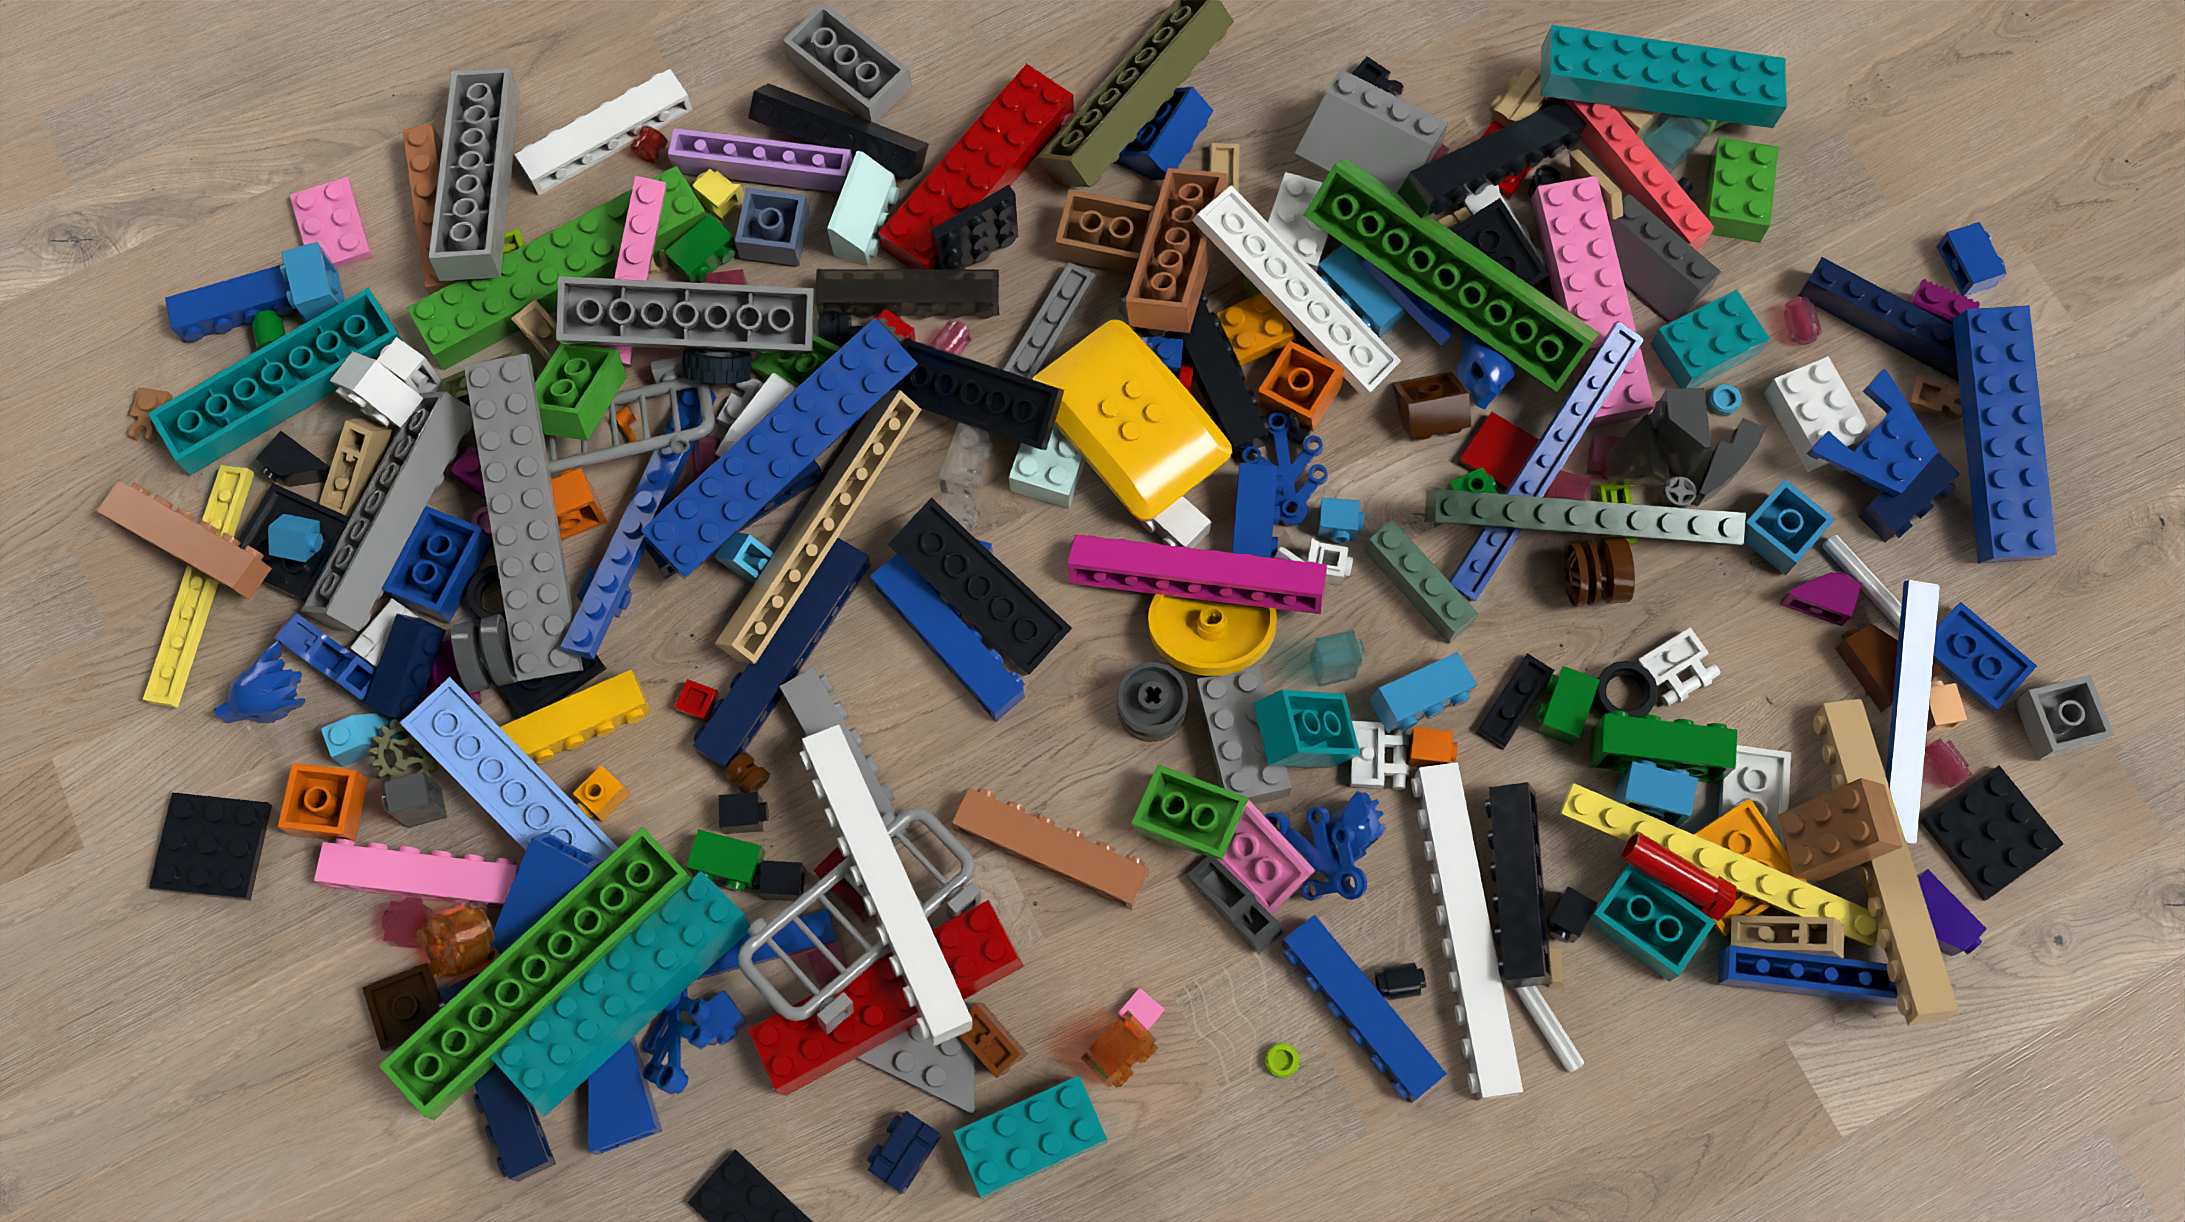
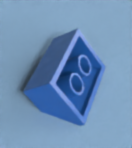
M1193 86L1176 88L1173 91V96L1155 112V117L1140 129L1137 138L1130 144H1127L1120 152L1116 162L1150 180L1165 179L1168 168L1179 169V164L1193 148V142L1199 133L1205 129L1208 119L1214 111Z

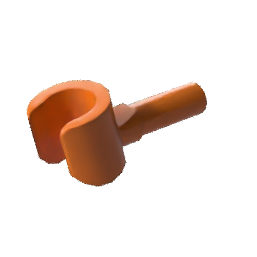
M625 406L616 413V420L626 434L629 443L637 440L629 425L637 419L631 410Z

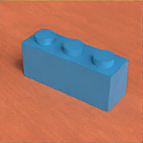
M1343 244L1318 264L1317 274L1380 338L1404 319L1406 310L1361 265L1363 260L1352 249Z
M1457 652L1379 687L1369 701L1388 733L1398 728L1403 732L1415 726L1419 718L1426 716L1427 719H1432L1445 710L1443 707L1452 704L1454 707H1457L1467 702L1471 698L1469 693L1477 686V683Z

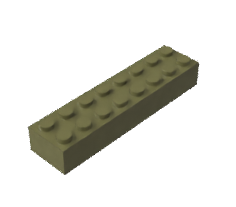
M1175 0L1036 157L1056 184L1090 188L1101 179V174L1107 167L1118 160L1120 152L1126 145L1137 138L1140 129L1155 117V112L1160 106L1173 96V91L1181 82L1190 77L1193 68L1200 61L1204 60L1213 45L1226 35V30L1234 21L1220 0Z

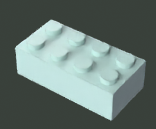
M1054 425L1047 450H1040L1021 443L1009 476L1010 491L1069 509L1086 461Z

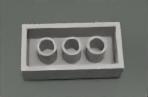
M824 2L783 39L787 60L862 119L877 123L912 89L909 68Z
M1260 665L1251 666L1228 675L1197 678L1195 691L1219 786L1247 797L1253 805L1289 797L1292 786L1287 767L1269 766L1264 752L1260 728L1256 721L1253 703L1268 696Z

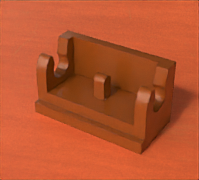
M975 1004L969 1010L972 1018V1030L959 1036L990 1072L998 1078L1000 1075L1009 1072L1010 1067L1017 1061L1022 1060L1028 1053L985 1004Z

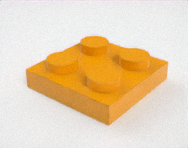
M1262 292L1216 313L1241 366L1286 346L1289 340L1292 342L1297 341L1287 318Z

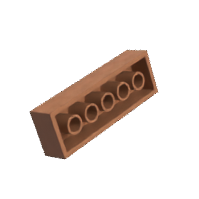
M1177 168L1167 169L1126 298L1129 326L1190 333L1215 248V244L1192 220L1228 188L1227 173Z

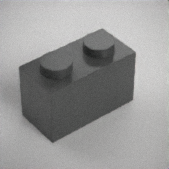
M424 772L383 782L385 793L381 795V800L385 812L391 814L408 828L447 818L442 787Z

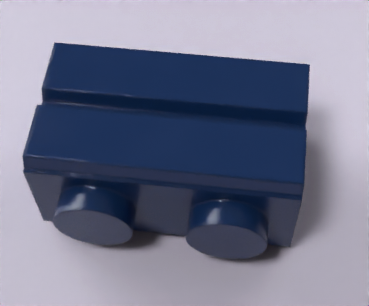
M905 1111L903 1116L897 1114L886 1130L890 1134L883 1146L878 1143L867 1159V1162L871 1164L868 1171L902 1194H905L942 1137L938 1131L908 1111Z

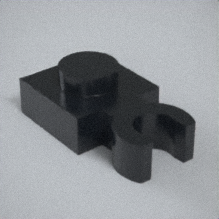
M1368 56L1351 73L1388 93L1389 91H1395L1399 95L1403 93V84L1397 80H1388L1390 71Z

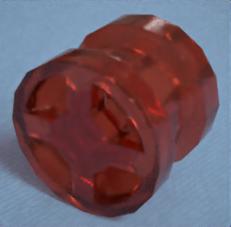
M642 126L639 131V139L634 140L630 148L639 158L649 163H656L659 158V150L664 149L668 141L656 129Z

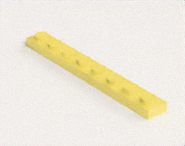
M220 465L202 519L218 529L216 535L220 537L224 532L234 537L254 476V472L248 468ZM188 565L143 697V701L149 704L178 708L217 590V581Z

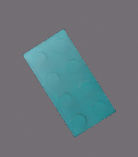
M1080 1075L953 1132L981 1199L987 1198L1107 1143V1137Z

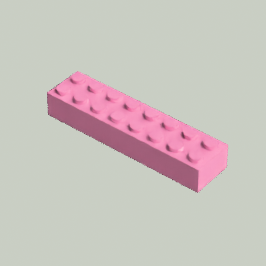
M1597 176L1538 186L1530 200L1555 303L1600 333L1572 372L1575 383L1615 322L1620 321L1637 333ZM1640 346L1587 428L1643 418L1655 407Z

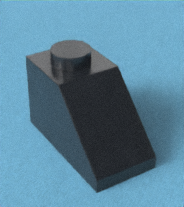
M280 431L256 457L258 462L264 467L261 472L274 483L281 480L289 487L326 482L330 470L326 463L283 431Z

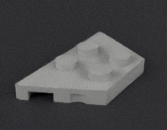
M915 1025L911 1029L857 1057V1059L972 1115L975 1112V1053L960 1036L933 1046L930 1037L924 1039L918 1025Z

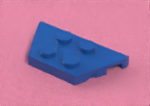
M1364 259L1361 265L1441 346L1444 345L1451 336L1455 321Z

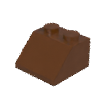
M1452 371L1392 383L1403 428L1411 439H1428L1433 434L1444 432L1455 434L1461 432L1462 429L1472 427L1469 392Z

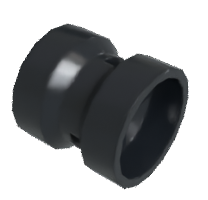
M1542 165L1537 168L1528 188L1530 199L1538 186L1563 182L1562 172L1553 165Z
M819 313L818 334L820 338L828 342H832L835 339L840 343H847L850 340L851 313H841L839 316H835V318L829 313Z

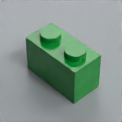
M709 213L664 252L670 266L685 281L704 283L710 279L713 272L719 266L730 262L738 250L734 236Z
M1562 666L1557 675L1551 674L1545 690L1550 693L1547 704L1541 703L1535 718L1536 721L1540 722L1537 732L1574 746L1583 731L1600 679Z
M698 829L686 868L694 876L702 871L712 882L713 879L726 882V888L744 892L745 888L755 889L756 870H761L762 860H764L766 852L761 845Z

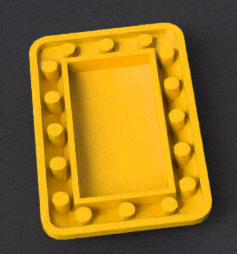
M1110 320L1032 378L1033 380L1065 390L1054 425L1127 510L1138 520L1150 521L1156 518L1224 465L1231 456L1232 447L1226 436L1168 367L1123 321Z

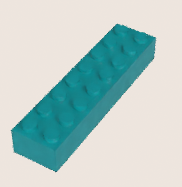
M1551 25L1541 46L1540 96L1774 128L1787 108L1785 58Z
M367 287L154 409L148 415L175 461L189 475H192L335 392L338 387L330 379L352 351L377 360L385 346L391 344L396 338L402 341L403 339L370 288Z
M700 871L490 1058L545 1117L748 933L750 924L745 914Z

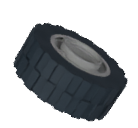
M684 349L682 376L689 380L704 383L732 384L746 382L751 379L752 354L742 351Z

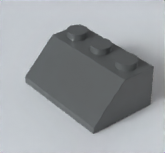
M1704 388L1665 389L1660 400L1656 401L1652 413H1649L1647 422L1641 427V442L1646 444L1647 455L1674 477H1685L1690 480L1712 447Z

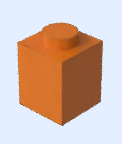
M1414 726L1410 734L1407 765L1427 767L1448 764L1451 761L1455 762L1458 743L1452 742L1453 731Z

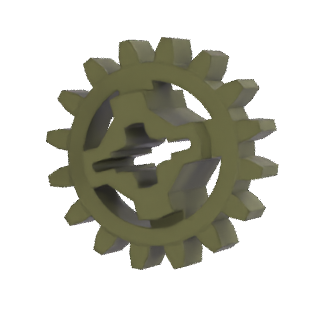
M396 719L389 723L390 730L384 725L378 729L381 737L373 736L370 742L376 748L369 749L367 755L375 757V760L369 764V768L378 767L380 771L375 776L377 779L386 776L388 778L387 781L408 776L403 774V772L409 767L415 770L418 768L420 770L416 773L424 772L432 778L428 771L435 772L440 767L433 762L436 759L426 749L424 753L420 743L402 725L400 726ZM396 734H407L402 740L390 739L391 736ZM403 748L408 750L407 756L409 758L407 760L401 758L403 753L400 750ZM384 755L388 757L390 767L387 765Z

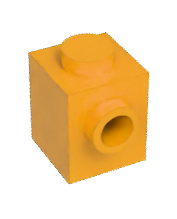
M602 765L573 792L580 800L577 806L590 819L595 815L602 822L630 795L628 790Z

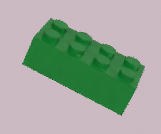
M1610 711L1608 714H1604L1591 730L1589 768L1624 772L1633 761L1647 760L1655 763L1657 768L1668 771L1672 768L1687 771L1689 776L1698 778L1699 782L1719 784L1736 768L1737 730L1727 729V725L1722 723H1709L1707 726L1694 725V721L1689 719H1676L1674 722L1662 721L1661 717L1656 715H1643L1641 718L1629 717L1628 713L1623 711Z

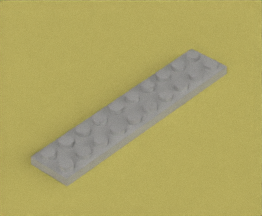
M521 354L464 365L515 674H517L518 681H526L582 671L581 657L567 654L561 648L562 642L573 622L574 613L530 355Z

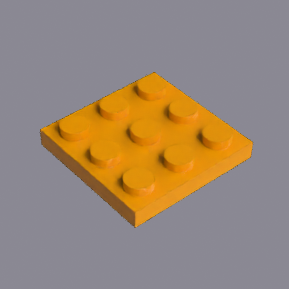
M1751 798L1745 799L1693 833L1698 837L1794 877L1787 851ZM1794 877L1807 883L1806 879ZM1736 891L1735 905L1719 921L1709 915L1708 917L1716 922L1714 926L1720 935L1726 936L1731 932L1732 916H1756L1769 908L1770 905Z

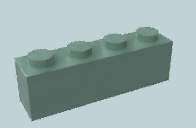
M1393 520L1369 538L1365 549L1367 555L1448 644L1472 626L1478 612Z

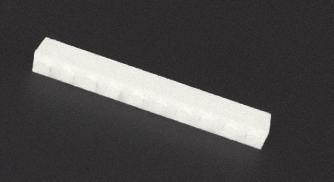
M838 724L803 738V751L799 752L801 762L806 771L811 769L815 780H812L811 783L818 799L824 798L828 808L824 809L826 819L831 828L836 826L841 837L837 838V843L843 857L849 855L854 865L850 867L852 878L856 886L862 885L867 896L863 897L864 905L869 916L876 915L880 926L876 927V931L882 945L886 946L889 944L893 956L889 957L892 969L897 977L902 975L907 986L903 988V993L910 1008L916 1006L920 1018L916 1019L923 1038L930 1037L933 1046H936L972 1030V1018L840 725Z
M1458 762L1419 767L1415 778L1411 780L1413 795L1415 798L1419 797L1421 810L1417 811L1420 829H1425L1427 841L1423 844L1426 861L1432 862L1434 874H1430V886L1432 893L1438 894L1440 906H1436L1437 922L1439 926H1444L1446 939H1442L1443 953L1445 959H1450L1452 972L1448 973L1450 989L1452 992L1457 993L1459 1005H1455L1456 1021L1458 1026L1463 1025L1465 1039H1461L1462 1053L1465 1060H1470L1472 1073H1468L1469 1089L1472 1094L1476 1093L1477 1101L1517 1096L1523 1092L1501 977L1498 971V962Z

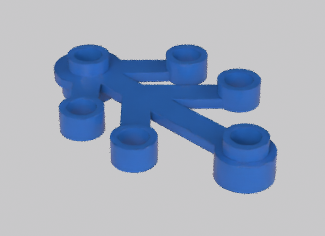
M1274 412L1267 418L1270 427V433L1268 434L1275 440L1279 465L1277 474L1283 475V496L1276 493L1275 506H1280V521L1286 525L1294 526L1305 520L1308 514L1306 502L1319 485H1323L1328 479L1327 469L1321 464H1315L1309 469L1308 481L1296 494L1294 483L1312 459L1322 453L1323 443L1318 436L1312 435L1307 437L1304 441V450L1291 465L1287 436L1291 430L1290 418L1283 412ZM1277 419L1284 421L1279 427L1273 425V422ZM1316 442L1319 444V447L1315 450H1310L1308 445ZM1255 446L1245 448L1242 453L1244 463L1274 465L1262 457L1260 450ZM1250 453L1258 455L1253 461L1248 460L1247 456ZM1316 471L1324 473L1320 479H1316L1312 475ZM1290 505H1295L1298 508L1294 513H1288L1286 509Z
M1313 807L1307 812L1306 817L1312 827L1315 845L1291 828L1289 819L1283 813L1274 812L1265 815L1277 830L1276 822L1277 820L1279 821L1280 830L1278 831L1294 848L1310 859L1307 862L1316 870L1315 872L1325 871L1334 878L1326 882L1319 880L1306 881L1302 885V895L1305 899L1313 901L1322 898L1323 895L1336 892L1349 900L1358 899L1364 895L1367 889V878L1364 872L1354 864L1350 844L1354 841L1355 834L1350 826H1337L1331 833L1332 841L1338 848L1339 865L1332 859L1325 826L1329 822L1330 815L1325 807ZM1317 811L1321 815L1320 822H1318L1315 818V814ZM1341 830L1346 834L1345 841L1340 837ZM1351 877L1354 879L1355 882L1354 888L1350 884ZM1311 885H1313L1316 889L1315 895H1313L1310 891Z
M687 988L662 1010V1014L652 1033L644 1043V1051L653 1055L644 1068V1079L656 1084L658 1089L671 1095L674 1093L680 1094L688 1083V1076L685 1074L684 1069L681 1068V1037L688 1039L691 1045L699 1049H703L711 1038V1031L701 1025L694 1027L681 1021L682 1011L688 1012L689 1017L699 1022H703L711 1011V1005L700 998L696 1000L688 998ZM668 1052V1064L664 1065L662 1062Z

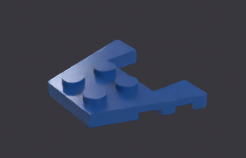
M1883 369L1862 392L1882 408L1886 415L1852 452L1830 431H1827L1806 454L1816 460L1821 458L1831 463V467L1841 472L1846 470L1860 477V481L1897 497L1903 493L1937 454L1938 450L1888 371Z

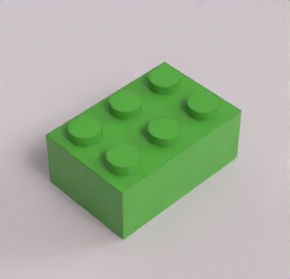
M1724 137L1718 138L1709 158L1703 214L1714 226L1711 235L1761 242L1771 223L1778 146Z
M582 344L559 345L535 382L543 434L585 441L589 440L627 378L618 349Z

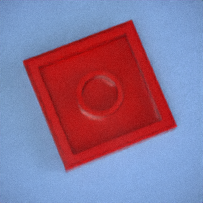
M1491 412L1458 463L1471 471L1483 467L1487 475H1491L1494 478L1497 486L1507 491L1539 439L1496 413Z

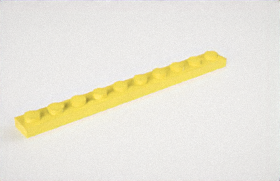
M1575 783L1570 785L1559 813L1560 816L1623 843H1627L1629 838L1639 831L1714 877L1718 878L1720 876L1734 884L1737 892L1796 917H1835L1844 925L1845 938L1868 948H1874L1877 941L1878 926L1875 918L1870 915L1867 908Z

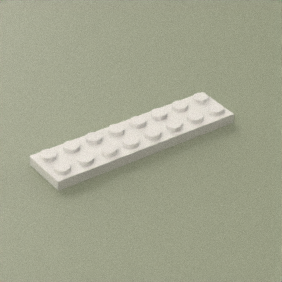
M1232 185L1194 217L1192 221L1327 360L1343 367V377L1363 398L1370 394L1401 362L1387 345Z

